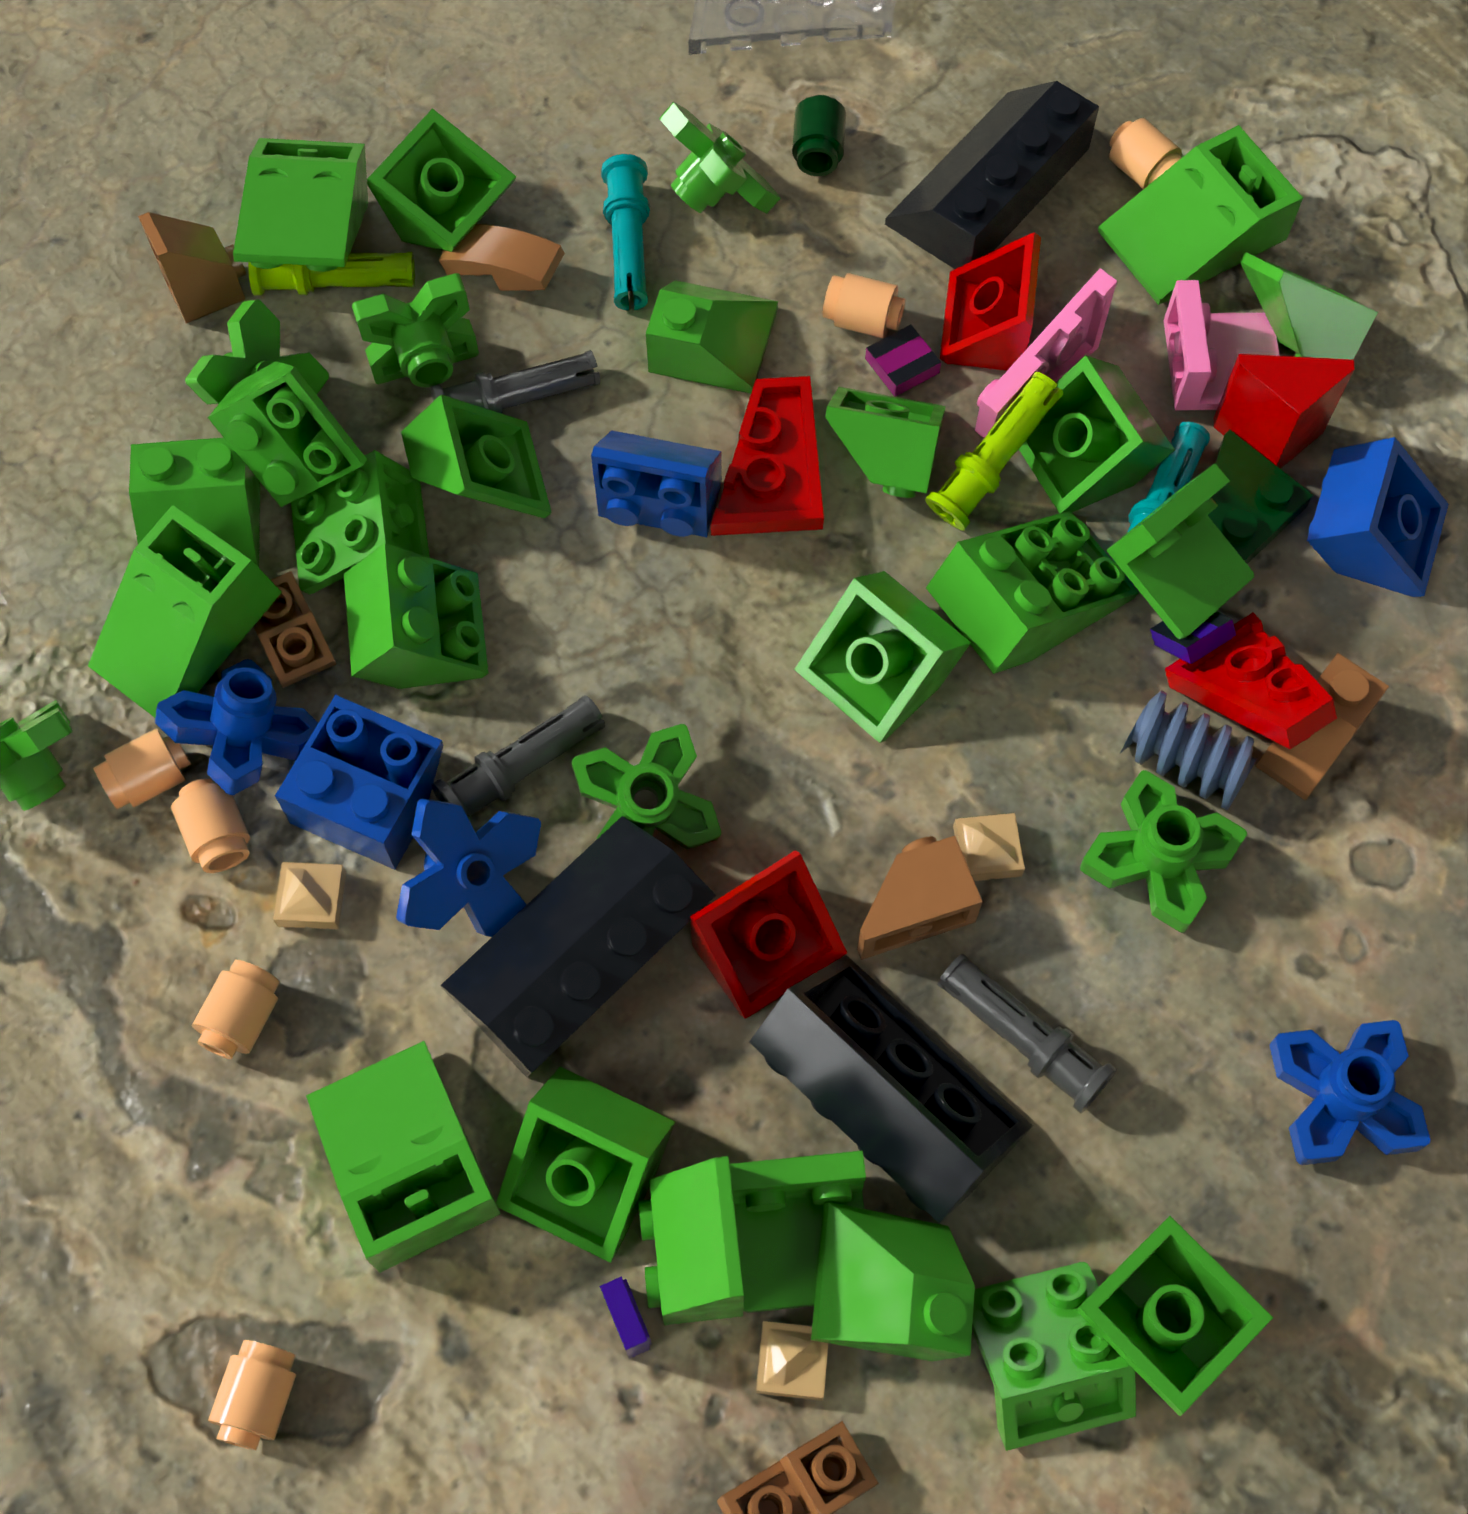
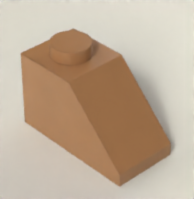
M150 212L138 216L165 282L186 323L245 300L238 278L246 275L245 268L242 262H234V245L232 244L224 248L213 227Z
M1339 653L1336 654L1316 680L1333 698L1337 719L1291 750L1273 741L1255 766L1305 801L1389 688L1387 684Z
M933 836L920 838L906 845L902 849V853L896 855L860 929L857 951L861 960L976 922L983 901L955 836L939 841Z

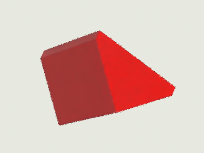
M1036 232L950 271L940 349V359L946 364L1007 371L1028 348L1033 326L1041 237Z
M1238 354L1213 418L1214 428L1223 436L1229 430L1233 431L1281 469L1324 433L1354 372V360Z
M796 850L690 916L692 946L744 1019H747L784 995L791 986L847 954V950L803 857Z

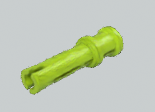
M413 252L350 253L345 267H337L326 272L312 271L306 265L283 264L272 269H261L254 267L251 262H248L250 287L254 296H262L265 290H297L299 295H308L309 292H314V288L415 287Z
M1040 372L1033 374L1022 392L1010 404L982 442L972 453L966 452L964 455L961 454L954 462L957 469L937 493L930 492L926 497V504L931 510L951 526L959 530H965L970 523L968 516L986 493L993 494L1000 486L999 481L1001 478L999 474L1007 462L1039 425L1046 413L1063 396L1062 389L1056 388L1058 384Z

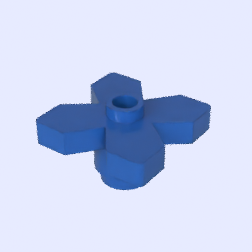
M245 659L221 672L220 682L216 686L214 697L183 690L160 701L157 704L155 724L175 743L213 746L207 775L229 795H235L259 782L262 770V753L296 761L318 722L304 708L276 706L277 696L272 686V678L251 659Z
M420 799L417 802L411 835L426 852L424 872L402 884L396 915L397 920L411 927L440 930L464 907L476 932L484 936L493 937L527 905L503 875L536 855L541 821L538 818L498 811L484 826L475 832L461 805Z
M1390 1020L1361 1024L1354 1031L1348 1045L1341 1054L1313 1030L1280 1033L1270 1042L1269 1046L1277 1078L1313 1098L1312 1102L1289 1127L1296 1161L1300 1165L1338 1160L1343 1156L1355 1130L1359 1131L1385 1155L1417 1152L1430 1143L1431 1139L1422 1106L1395 1092L1396 1080L1394 1073L1409 1057L1401 1025L1398 1021Z

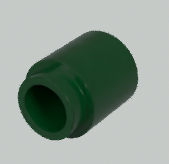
M815 95L802 100L795 109L792 154L797 161L798 168L811 176H825L832 173L844 155L846 111L839 101L829 96Z

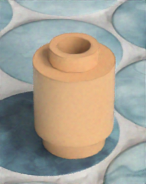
M1145 118L1123 123L1110 140V146L1112 147L1109 154L1110 161L1142 189L1146 188L1182 158V150Z
M847 273L845 278L833 275L824 300L823 318L834 320L835 327L884 339L889 329L896 331L899 329L906 299L897 297L898 285L851 273Z
M156 728L105 754L106 761L93 767L112 804L118 810L129 803L136 807L186 781L181 769L191 765L181 744L175 743L169 736L163 738Z
M200 779L185 785L179 791V797L172 803L171 810L192 861L200 863L202 870L206 873H217L235 867L246 860L250 854L247 847L250 835L233 795L227 794L212 779Z
M234 960L229 971L220 972L192 1024V1027L201 1034L197 1043L206 1050L226 1059H232L236 1051L249 1054L278 1001V997L274 993L280 981L256 965L242 960Z
M243 1340L239 1354L230 1356L208 1422L220 1426L217 1440L255 1451L257 1450L260 1438L275 1440L296 1378V1373L291 1371L296 1355L264 1343Z

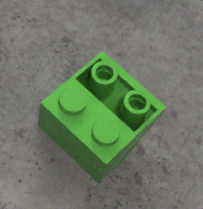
M275 361L239 381L208 417L280 507L362 467L367 461V458L295 366Z
M387 543L382 544L344 573L352 677L404 689L480 679L489 674L478 573Z

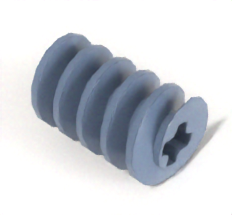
M1161 690L1149 700L1143 709L1121 753L1130 745L1136 743L1135 762L1140 765L1145 763L1154 754H1157L1156 773L1162 777L1176 765L1180 766L1178 785L1183 788L1199 776L1202 778L1200 797L1204 799L1210 797L1219 788L1223 789L1221 807L1228 811L1257 758L1252 757L1254 738L1246 736L1236 746H1230L1231 726L1226 724L1214 735H1209L1210 715L1203 713L1193 723H1186L1189 704L1181 702L1170 713L1164 711L1167 693Z

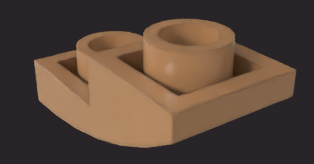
M476 224L452 252L444 250L439 261L447 275L454 273L474 276L492 275L500 291H535L546 289L565 253L561 245L527 232L494 225Z
M292 571L271 579L282 593L253 626L282 688L336 665V661Z
M841 1421L788 1453L777 1463L725 1493L717 1500V1503L723 1514H833L879 1483L845 1424Z

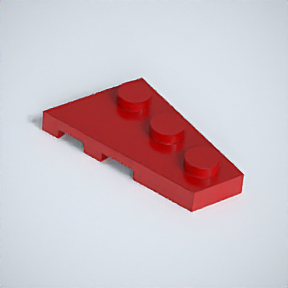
M811 377L755 379L739 431V440L732 463L729 464L721 499L712 518L711 536L823 530L824 513Z
M1254 612L1234 624L1236 636L1195 663L1189 664L1179 659L1165 668L1169 687L1290 750L1337 719L1333 698L1302 664H1294L1287 657L1284 645L1276 636L1269 637L1265 633L1262 621Z

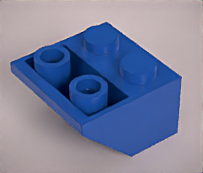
M613 430L594 446L591 459L599 517L608 518L610 521L622 526L640 524L663 529L674 536L686 537L696 535L707 538L722 483L721 451Z
M335 695L275 797L290 824L395 870L413 839L411 833L417 802L420 799L430 798L431 784L434 783L444 745L442 740Z

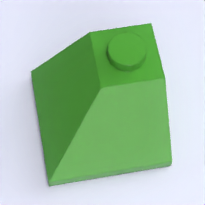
M1244 251L1239 262L1278 341L1295 351L1294 357L1354 360L1378 314L1377 311L1333 289Z
M677 280L660 289L646 331L648 372L751 394L755 379L758 378L776 317L778 301Z
M838 387L827 405L825 418L869 481L874 484L883 485V492L897 497L912 498L915 497L916 492L927 493L946 406Z
M440 395L401 431L413 479L460 496L541 518H546L552 513L527 421Z
M832 1202L825 1203L811 1340L932 1362L970 1356L975 1284L949 1226Z

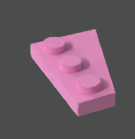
M1100 268L1000 379H995L987 385L977 401L979 412L975 432L985 438L1010 404L1022 392L1035 372L1043 373L1057 382L1085 355L1090 356L1098 349L1116 287V279Z

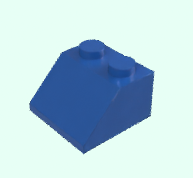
M1396 437L1337 448L1333 450L1327 474L1322 482L1321 495L1314 518L1309 526L1307 541L1337 574L1411 597L1425 596L1449 504Z

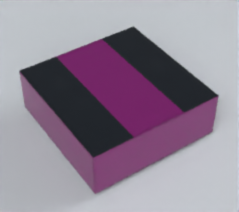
M911 324L866 347V361L894 397L940 373L941 361Z

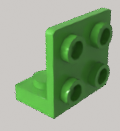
M373 450L364 455L367 461L362 467L291 502L298 580L301 591L311 595L344 578L345 572L384 543L430 557L420 481L411 477L409 469Z
M1216 463L1175 492L1106 550L1178 639H1183L1190 635L1254 578V572L1208 516L1218 506L1212 499V496L1230 482Z
M863 1151L729 1164L744 1292V1311L751 1313L814 1306L824 1204L832 1202L864 1209L862 1190L866 1173Z
M1079 1262L975 1289L972 1331L994 1385L997 1429L1006 1451L1136 1417L1135 1370L1077 1311L1078 1307L1099 1287L1090 1266L1086 1262Z

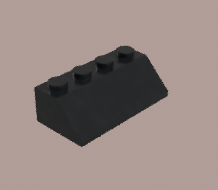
M1058 81L1008 92L885 218V225L954 269L994 251L1089 150L1099 106Z
M621 816L440 986L513 1064L528 1077L690 921V916L703 909L716 894L671 848Z
M847 955L788 988L749 1041L765 1057L771 1069L785 1076L811 1101L813 1108L821 1116L835 1123L857 1144L859 1151H863V1156L868 1161L880 1166L905 1190L907 1197L915 1206L927 1211L938 1223L945 1219L976 1189L1033 1127L1032 1124Z

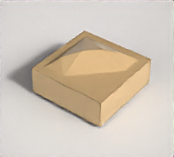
M1015 813L955 819L953 825L954 835L974 881L1022 877L1025 867Z
M282 862L273 917L278 927L339 929L346 870L343 865Z
M763 1321L756 1385L757 1394L823 1401L828 1343L811 1340L812 1326Z

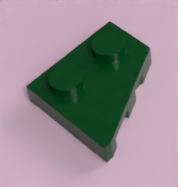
M1229 430L1224 435L1219 447L1216 464L1230 482L1212 496V499L1218 506L1208 516L1248 564L1309 505L1313 494L1233 431Z

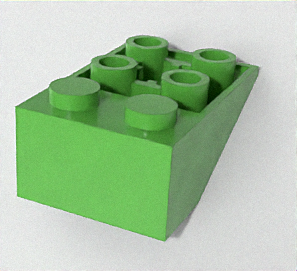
M1238 125L1195 146L1098 227V232L1155 302L1160 305L1171 299L1177 280H1199V284L1240 264L1239 261L1244 251L1256 256L1287 240L1303 197Z
M259 138L248 160L233 251L234 262H251L254 267L261 269L277 268L283 264L306 265L309 270L326 272L337 267H345L368 207L365 144Z
M172 505L134 549L88 667L155 718L157 704L160 701L183 690L198 693L282 591L251 559Z
M1071 511L957 542L926 587L962 635L971 642L970 645L993 674L1036 659L1133 600L1139 594L1117 563L1110 559L1090 535L1088 527L1076 518Z
M425 1041L306 1095L339 1194L366 1260L379 1273L501 1214Z

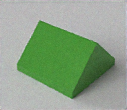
M432 108L368 177L366 184L402 242L452 252L513 184L516 176Z

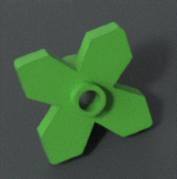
M672 102L659 119L672 135L692 151L675 170L677 177L671 183L675 193L692 209L702 213L708 205L714 207L726 193L733 195L737 191L753 207L767 214L781 199L771 185L742 160L747 154L746 151L728 133L710 123L707 126L703 125L692 113L675 102Z
M458 273L427 281L413 301L409 303L402 302L386 294L376 295L352 303V309L362 340L373 342L365 349L376 384L386 383L403 377L410 378L411 382L418 387H430L441 384L452 375L453 363L476 357L479 354L476 336L470 319L461 318L470 308L466 290Z
M256 299L243 301L227 322L232 352L223 356H202L185 378V382L208 405L219 404L236 383L275 361L295 366L316 394L319 393L329 379V373L310 352L280 356V320L261 300Z
M57 700L27 716L19 723H16L13 717L0 723V789L9 802L16 800L23 811L41 804L66 786L59 775L63 768L48 748V746L73 732L69 725L70 720Z
M685 724L675 725L651 733L640 764L634 766L606 747L573 758L572 768L581 796L616 809L596 840L621 816L650 835H653L655 829L686 850L719 839L722 832L712 802L679 790L678 787L697 757L689 730ZM649 790L655 794L657 805L653 809L641 808L634 801L635 795L639 791Z
M1143 770L1139 773L1121 802L1122 810L1131 830L1100 832L1084 856L1080 870L1109 889L1146 878L1152 916L1178 932L1183 933L1187 931L1207 899L1196 870L1225 869L1247 836V832L1244 828L1217 812L1197 818L1192 811L1177 804L1174 786L1149 771Z

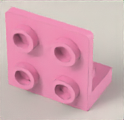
M1199 280L1176 281L1163 320L1175 411L1217 410L1238 354L1279 356L1277 336L1265 313H1211L1209 303H1202Z

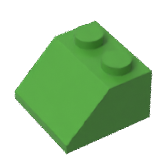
M1087 355L1056 382L1058 384L1056 388L1062 389L1063 396L1046 413L1039 425L1019 448V451L1059 514L1067 511H1077L1134 486L1175 451L1120 367Z
M224 437L131 444L129 496L138 544L168 509L174 505L251 559L259 567L260 481Z
M882 571L856 577L852 580L794 670L875 740L881 743L941 687L971 642L887 572Z
M560 1066L529 1101L496 1204L498 1208L611 1263L639 1209L638 1201L644 1199L650 1187L649 1179L654 1178L676 1121Z
M729 1156L715 1157L649 1179L651 1199L638 1201L642 1241L655 1240L657 1266L645 1267L648 1308L661 1307L664 1325L742 1317L744 1311V1292Z
M1171 1216L1077 1309L1079 1314L1179 1416L1187 1411L1273 1319Z

